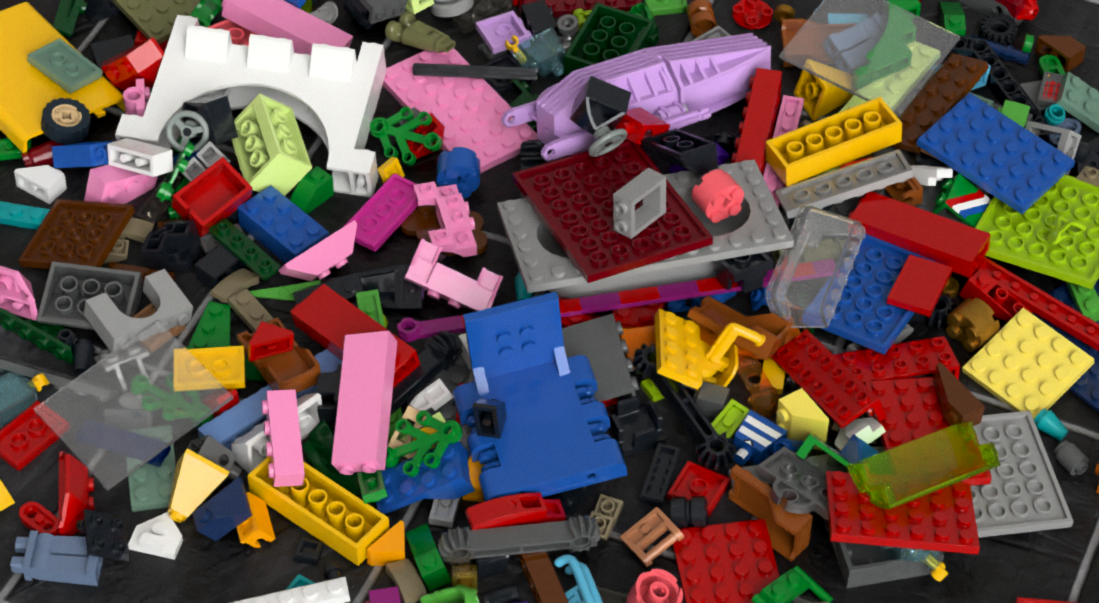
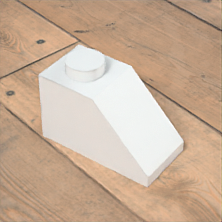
M49 165L19 168L14 171L17 187L48 204H51L67 189L64 173Z

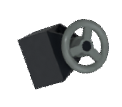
M593 76L589 78L575 98L570 120L594 136L596 141L590 146L588 153L592 157H598L612 151L626 139L628 133L625 129H614L627 113L631 92Z
M202 95L183 102L182 110L172 115L167 122L166 136L169 143L176 150L183 152L190 139L191 142L196 144L192 152L194 153L201 150L209 141L214 145H218L237 138L238 134L228 96ZM174 124L181 130V135L183 136L181 144L173 136L172 129Z

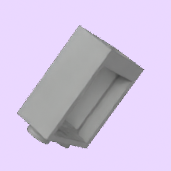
M1032 121L1027 122L1025 129L1038 137L1040 131L1061 135L1057 149L1074 159L1081 135L1069 129Z
M647 168L613 194L614 230L630 239L666 213V176L650 168ZM643 199V205L635 211V204Z

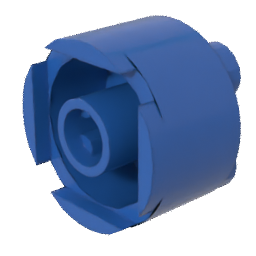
M454 147L453 151L446 152L445 150L440 153L437 158L436 182L438 187L456 184L463 198L470 197L471 193L480 185V159L476 157V153L464 147Z

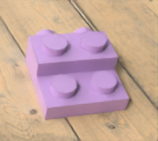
M513 10L476 22V30L493 54L508 50L505 47L506 40H508L509 44L514 45L511 39L512 35L518 38L519 43L517 46L520 51L531 48L532 34L529 30H526L522 19L517 17Z

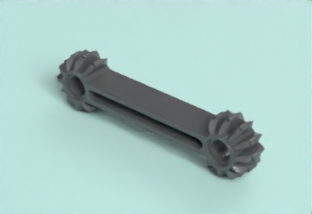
M580 514L574 518L570 516L568 521L477 530H469L468 527L461 529L458 526L456 529L449 528L448 532L441 533V538L438 540V550L443 561L449 562L450 565L455 563L461 565L463 562L469 563L470 559L566 549H569L570 553L575 551L581 553L583 550L590 551V547H596L597 542L601 540V533L595 518H590L589 515L581 517Z

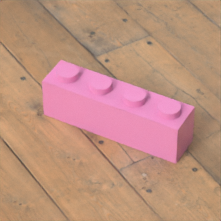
M296 389L267 391L266 400H262L261 406L262 414L267 416V421H264V435H269V442H266V456H271V463H268V477L273 478L274 487L303 485L305 472Z

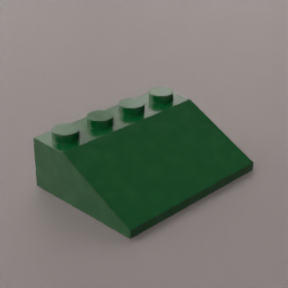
M596 3L564 55L563 74L569 75L572 71L638 51L653 27L654 21Z

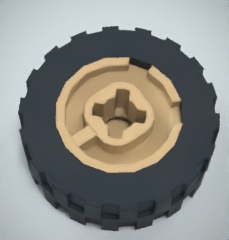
M71 98L54 99L50 103L48 102L43 109L41 129L44 131V135L51 141L64 145L76 144L81 142L84 137L86 138L89 132L91 115H89V110L86 109L85 105L77 100H72Z

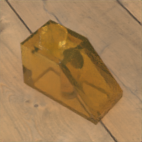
M452 565L453 587L461 584L476 588L477 590V565Z

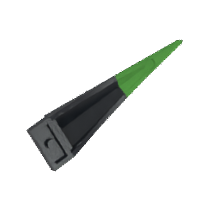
M395 265L358 273L363 291L378 289L382 310L397 312L422 310V287L404 279L410 265ZM345 276L249 292L255 298L295 301L294 292ZM356 299L349 300L351 304L358 308Z

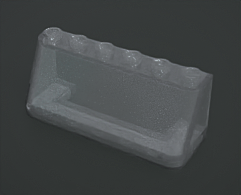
M801 206L790 231L794 239V248L782 250L766 289V301L771 313H775L793 323L791 328H828L831 319L835 315L837 303L841 300V293L847 284L849 272L853 269V262L859 253L862 239L865 238V227L859 221L813 206Z

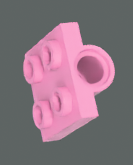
M144 78L136 79V86L127 88L123 93L127 115L144 116L148 104L147 100L150 98V88L145 87Z

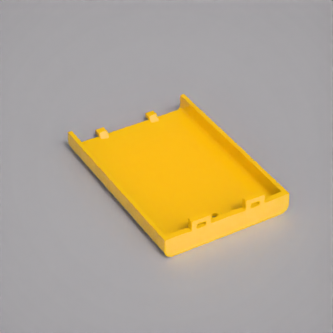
M23 2L0 11V130L23 153L27 152V142L29 139L44 133L41 129L43 109L48 102L50 103L54 99L71 98L72 100H77L85 105L86 109L89 110V114L94 113L98 118L106 115V112L103 110L104 108L117 104L125 112L123 94L103 75L101 78L70 94L27 61L28 54L59 38L78 51L28 2Z

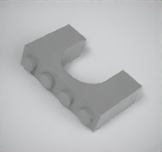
M165 269L145 276L143 292L157 310L149 317L133 318L123 314L106 292L85 301L84 316L111 353L125 350L131 345L145 342L150 337L164 334L174 327L183 326L191 321L193 305Z

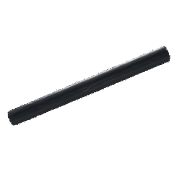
M414 63L413 75L537 80L538 69L531 67Z

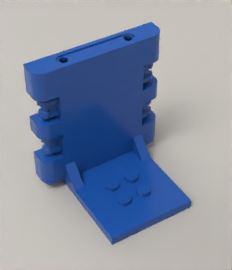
M557 292L463 315L473 382L456 387L453 391V398L461 426L467 424V426L473 428L467 439L472 462L478 461L481 464H486L482 467V473L479 475V484L484 501L524 493H541L542 497L627 476V467L617 440L611 439V436L608 434H604L610 427V419L604 403L598 402L596 398H591L594 396L595 391H598L588 357L577 355L567 358ZM480 399H496L505 402L507 418L501 439L477 436L473 413L474 402Z

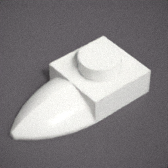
M439 378L417 394L410 405L421 411H426L430 408L436 411L450 401L453 396Z

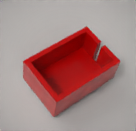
M222 157L173 195L172 208L184 220H194L199 235L202 238L209 232L210 227L226 219L237 210L238 206L251 199L253 187Z

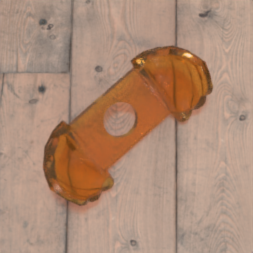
M739 354L736 374H739L751 394L748 398V403L752 405L753 411L759 415L771 416L778 409L779 393L777 389L770 383L761 368L762 364L760 361L747 354ZM753 375L761 377L762 381L758 384H753L748 379Z

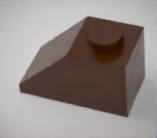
M1040 35L1035 52L1040 56L1053 55L1057 57L1067 73L1083 62L1086 46L1071 36Z

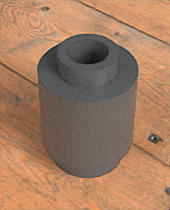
M1063 441L1055 448L1056 460L1071 475H1081L1087 470L1089 458L1074 443Z

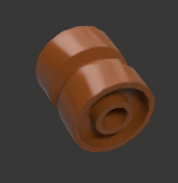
M695 0L688 5L686 13L693 36L697 38L717 26L713 7L709 1Z

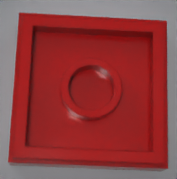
M687 461L668 491L667 499L671 500V497H686L687 500H690L692 496H706L708 516L710 517L728 488L731 478Z

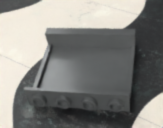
M613 313L562 328L567 358L585 355L589 359L598 391H595L594 396L591 398H596L598 402H602L632 393L633 397L636 396L635 391L639 390L636 377H631L630 372L634 371L631 358H626L625 353L629 352L626 340H621L620 335L624 334L620 321H615Z

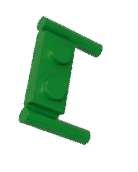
M796 566L763 588L751 601L753 603H790L807 591V589L812 591L822 602L831 603L834 598L799 566Z

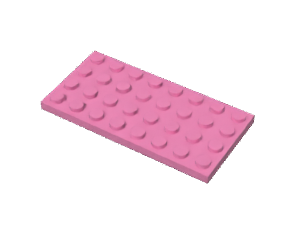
M454 48L447 53L425 50L386 68L383 86L403 107H409L410 109L415 107L420 112L433 113L445 126L442 149L446 150V152L453 151L454 147L471 149L476 153V157L480 159V173L521 154L522 142L528 140L539 141L537 133L527 123L515 127L510 126V128L502 124L501 118L504 112L512 107L483 78L413 75L414 63L470 65Z

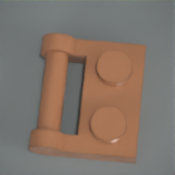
M656 507L622 534L620 538L647 568L652 564V560L674 542H680L684 535ZM665 532H670L667 537L647 553L643 551Z

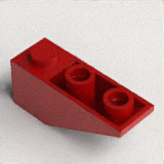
M982 268L967 281L959 293L965 300L967 298L973 300L975 297L983 300L993 310L994 314L992 316L1007 322L1022 308H1025L1032 314L1030 309Z

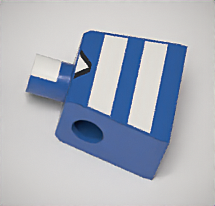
M750 410L734 436L733 445L736 446L734 461L739 465H744L750 460L759 465L774 454V444L781 438H787L788 431Z

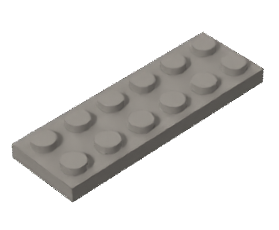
M900 149L775 190V193L787 218L790 219L800 217L802 214L814 210H820L832 204L842 203L844 200L853 197L863 196L865 193L874 190L884 189L886 186L904 182L907 179L913 178L914 175L912 168Z

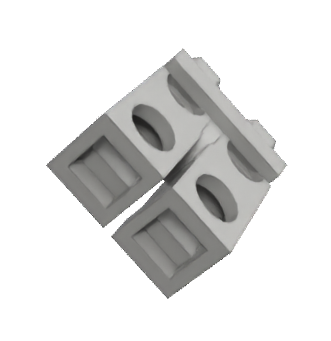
M209 141L196 154L200 160L193 157L182 174L191 182L222 157L228 163L231 161Z

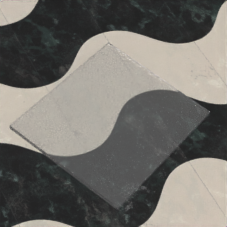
M823 0L780 53L779 58L867 102L881 97L894 114L900 117L960 40V36L886 0Z
M156 320L33 409L108 491L234 398L170 333L162 322Z

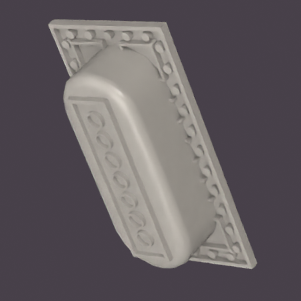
M745 160L718 166L717 169L727 172L744 191L741 211L735 216L730 215L720 220L718 223H713L708 219L691 197L694 186L696 184L699 186L703 182L701 178L704 175H697L696 172L691 170L665 174L664 176H666L667 181L712 235L713 244L591 283H587L526 198L497 203V210L527 293L548 290L551 293L557 292L558 297L566 299L716 277V264L713 261L794 248V239L755 160Z

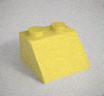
M802 388L780 398L778 401L776 425L788 431L787 439L805 442L807 437L814 433L826 442L829 418ZM817 445L814 447L815 450L822 451Z

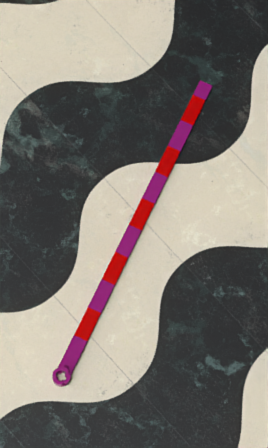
M833 260L775 268L767 271V276L763 277L762 287L835 277L838 272ZM714 277L560 300L561 317L741 291V281L735 283L732 281V289L726 290ZM463 315L426 321L404 318L397 324L398 337L405 342L433 337L439 331H448L453 334L466 332Z

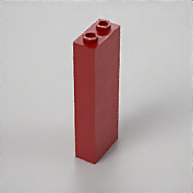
M872 191L868 192L864 198H860L857 208L854 212L851 211L847 218L849 234L861 238L864 233L938 263L953 267L952 272L971 278L990 249V233Z
M325 284L314 290L306 299L290 311L297 328L341 360H343L345 335L389 331ZM390 332L397 340L394 388L420 366L416 350Z

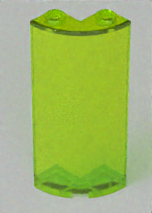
M963 422L847 465L857 488L861 493L866 492L871 497L869 500L871 503L880 508L891 509L998 467L1000 462L994 443L978 444L972 422Z

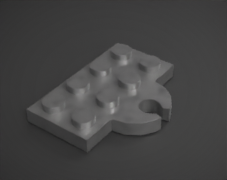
M785 446L757 465L755 473L773 484L771 498L776 505L781 503L782 498H788L790 500L786 504L785 511L795 514H807L814 511L825 520H828L825 472L805 459L803 460Z

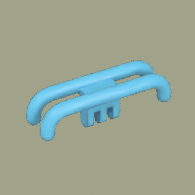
M570 554L562 555L555 559L554 565L560 568L565 564H569L565 568V573L568 575L573 574L577 582L575 587L565 593L569 603H603L592 574L586 564L579 562L576 557Z

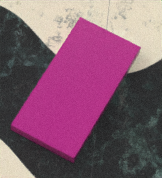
M394 173L344 225L346 226L352 221H356L357 229L354 242L376 252L418 207V200L413 191V185H416V183Z

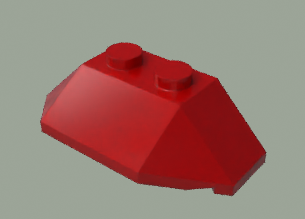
M154 37L104 61L101 64V69L111 83L123 91L127 88L135 87L136 79L143 78L145 80V87L151 88L154 86L164 51Z
M59 451L58 529L60 536H74L79 531L76 528L77 521L84 518V509L95 511L94 496H91V492L95 491L94 477H89L88 468L65 451Z

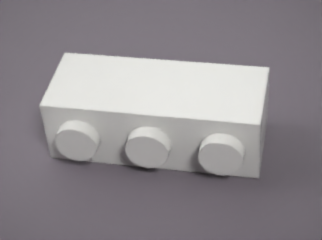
M130 138L107 144L108 163L111 166L151 177L173 171L171 149Z

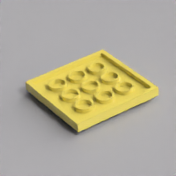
M1022 308L962 367V371L1014 411L1030 410L1033 419H1035L1040 411L1044 408L1048 410L1094 364V358L1025 308Z

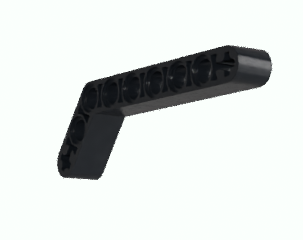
M934 32L929 35L927 47L939 51L941 60H947L952 53L987 61L991 68L986 86L1000 105H1004L1005 99L1030 106L1029 114L1033 115V120L1031 121L1048 125L986 41L942 32ZM1040 131L1039 138L1048 143L1050 133Z

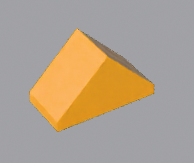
M400 520L367 548V564L370 566H385L387 563L405 559V530L403 521Z

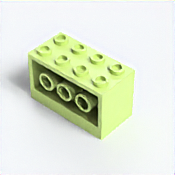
M259 93L234 120L238 137L231 139L243 178L253 187L252 191L260 193L267 187L273 186L285 196L312 169V165L293 109Z

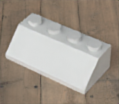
M319 393L304 394L297 399L301 440L309 436V433L320 423L317 407L322 405V399ZM264 422L256 425L250 432L243 437L237 438L231 444L232 452L236 454L235 461L248 473H251L267 458L266 442H269V435H264Z

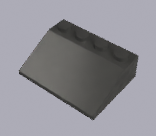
M52 261L36 321L37 323L94 330L84 316L85 301L105 292L119 311L134 318L143 293L144 283L141 272Z

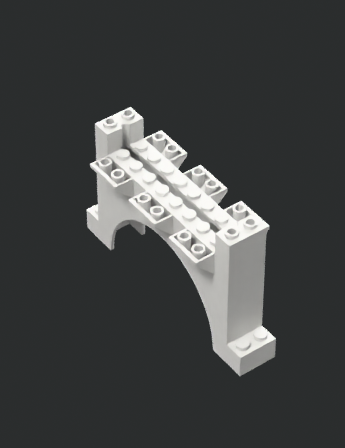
M177 15L144 116L122 114L115 133L116 140L130 138L172 149L173 146L169 143L166 136V125L172 115L182 110L183 102L202 95H227L231 110L245 109L260 93L291 107L295 118L309 126L321 138L329 153L327 169L332 170L334 192L372 197L379 177L375 152L365 149V145L387 71L384 45L362 42L358 60H356L355 49L329 46L327 44L313 43L311 55L294 53L292 40L286 38L250 34L249 46L232 44L230 31L199 26L198 18ZM174 124L172 132L175 140L178 141L182 136L181 130Z

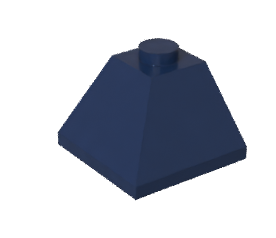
M241 477L233 480L192 512L198 532L217 541L252 516Z

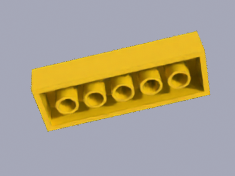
M878 97L766 141V161L787 187L902 142V122L884 100Z
M271 456L267 457L248 474L249 492L264 500L268 506L320 541H323L357 566L367 558V548L390 530L389 518L369 504H364L363 500L304 461L303 485L274 487L273 478L268 477V463H271Z

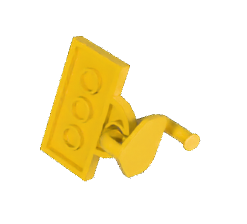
M658 309L655 314L657 373L697 390L703 384V381L727 387L738 369L737 345L732 344L738 335L754 342L757 347L764 343L766 337L737 323H730L726 325L713 345L710 346L700 340V326L695 322L678 317L672 312Z

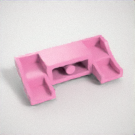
M435 181L413 185L418 206H436V216L441 229L428 231V238L431 244L442 247L441 252H452L462 257L477 255V244L472 230H475L474 219L469 217V204L467 201L464 202L457 185L436 187Z
M422 238L404 279L422 287L431 298L447 300V304L455 309L462 307L476 312L491 308L503 276L490 272L483 267L477 280H474L438 262L436 263L442 247H437Z

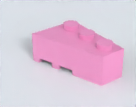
M109 164L90 169L84 201L126 204L155 188L158 176L151 177Z

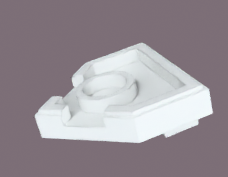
M910 165L914 177L921 185L936 186V181H943V178H952L953 169L951 167Z
M873 417L854 420L840 429L834 445L840 452L853 434L867 444H870L886 431Z
M166 512L137 525L128 543L129 550L175 560L182 545L183 537L174 521L169 518V513Z

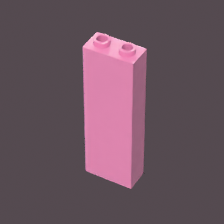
M223 0L221 7H223L222 17L257 35L292 40L294 53L311 55L313 43L350 48L353 39L352 35L284 0Z
M390 331L345 335L331 462L340 474L352 475L354 472L375 473L377 470H385L397 340Z

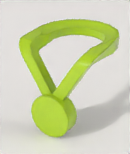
M1057 215L1055 218V230L1049 233L1047 240L1050 244L1057 245L1061 240V234L1068 227L1073 226L1082 231H1085L1087 227ZM1062 220L1065 224L1060 228V221Z

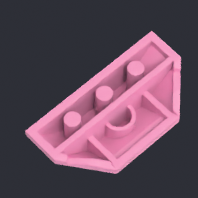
M352 221L286 263L278 270L280 274L307 281H313L317 277L319 280H322L331 274L330 269L334 266L337 269L348 263L347 258L353 253L357 229L356 221Z
M0 266V308L14 315L36 321L38 313L31 282L19 271Z

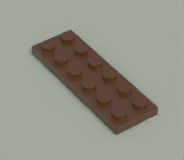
M952 53L899 117V120L902 122V142L891 147L920 153L921 148L916 145L918 138L967 96L989 68L987 61Z

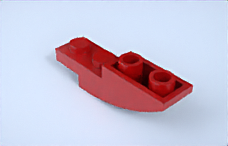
M541 493L503 496L467 508L465 511L472 530L566 520L560 499H543Z

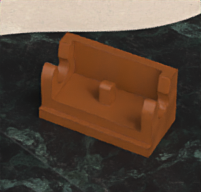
M915 177L884 188L887 194L897 201L911 206L922 203L923 187Z

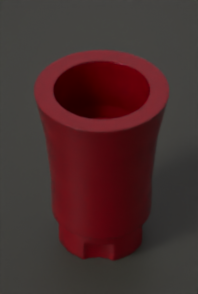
M49 140L28 149L25 153H21L25 167L54 166L52 146L64 144H58L55 141Z

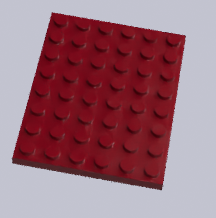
M629 139L624 140L618 147L602 156L592 157L586 151L512 173L513 182L587 283L713 244L712 235L667 179L665 214L632 239L614 230L613 194L647 168L662 174L642 148ZM643 199L635 204V211L643 205Z

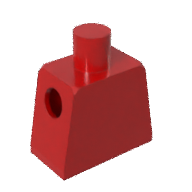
M642 108L627 110L626 115L617 125L616 129H625L628 133L627 139L635 144L642 145L641 139L668 131L670 124Z

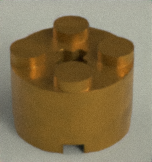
M975 297L973 300L967 298L948 314V327L946 331L951 338H956L963 343L964 348L968 352H973L999 332L1000 325L998 320L994 321L992 317L994 312L991 307L983 300Z

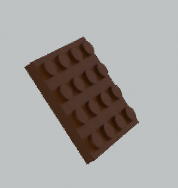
M57 199L18 259L21 267L50 269L52 261L102 267L135 212L134 207L129 204Z

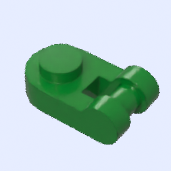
M1044 55L1040 58L1038 69L1042 78L1045 71L1061 75L1066 74L1057 57Z

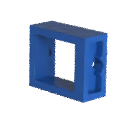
M115 141L81 142L52 146L54 168L92 167L109 164L107 144Z

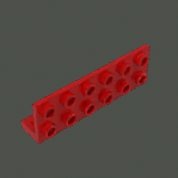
M807 329L784 344L771 356L778 366L840 428H844L863 413H866L869 417L874 416L879 422L887 418L879 398Z
M944 336L892 344L885 355L872 349L834 354L863 384L865 381L902 379L931 373L935 374L936 366L940 362L959 380L960 364Z

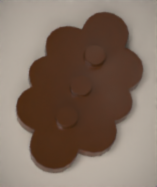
M418 206L400 225L401 231L408 236H416L418 243H420L422 238L431 243L428 238V231L441 229L436 216V206ZM470 211L469 217H473L475 223V230H472L477 244V255L485 252L488 245V238L482 232L484 219L479 213ZM441 252L449 255L450 257L456 255V253L452 252Z

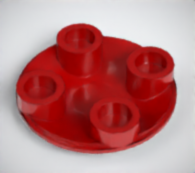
M741 0L733 6L732 17L741 27L761 29L772 21L773 10L761 0Z

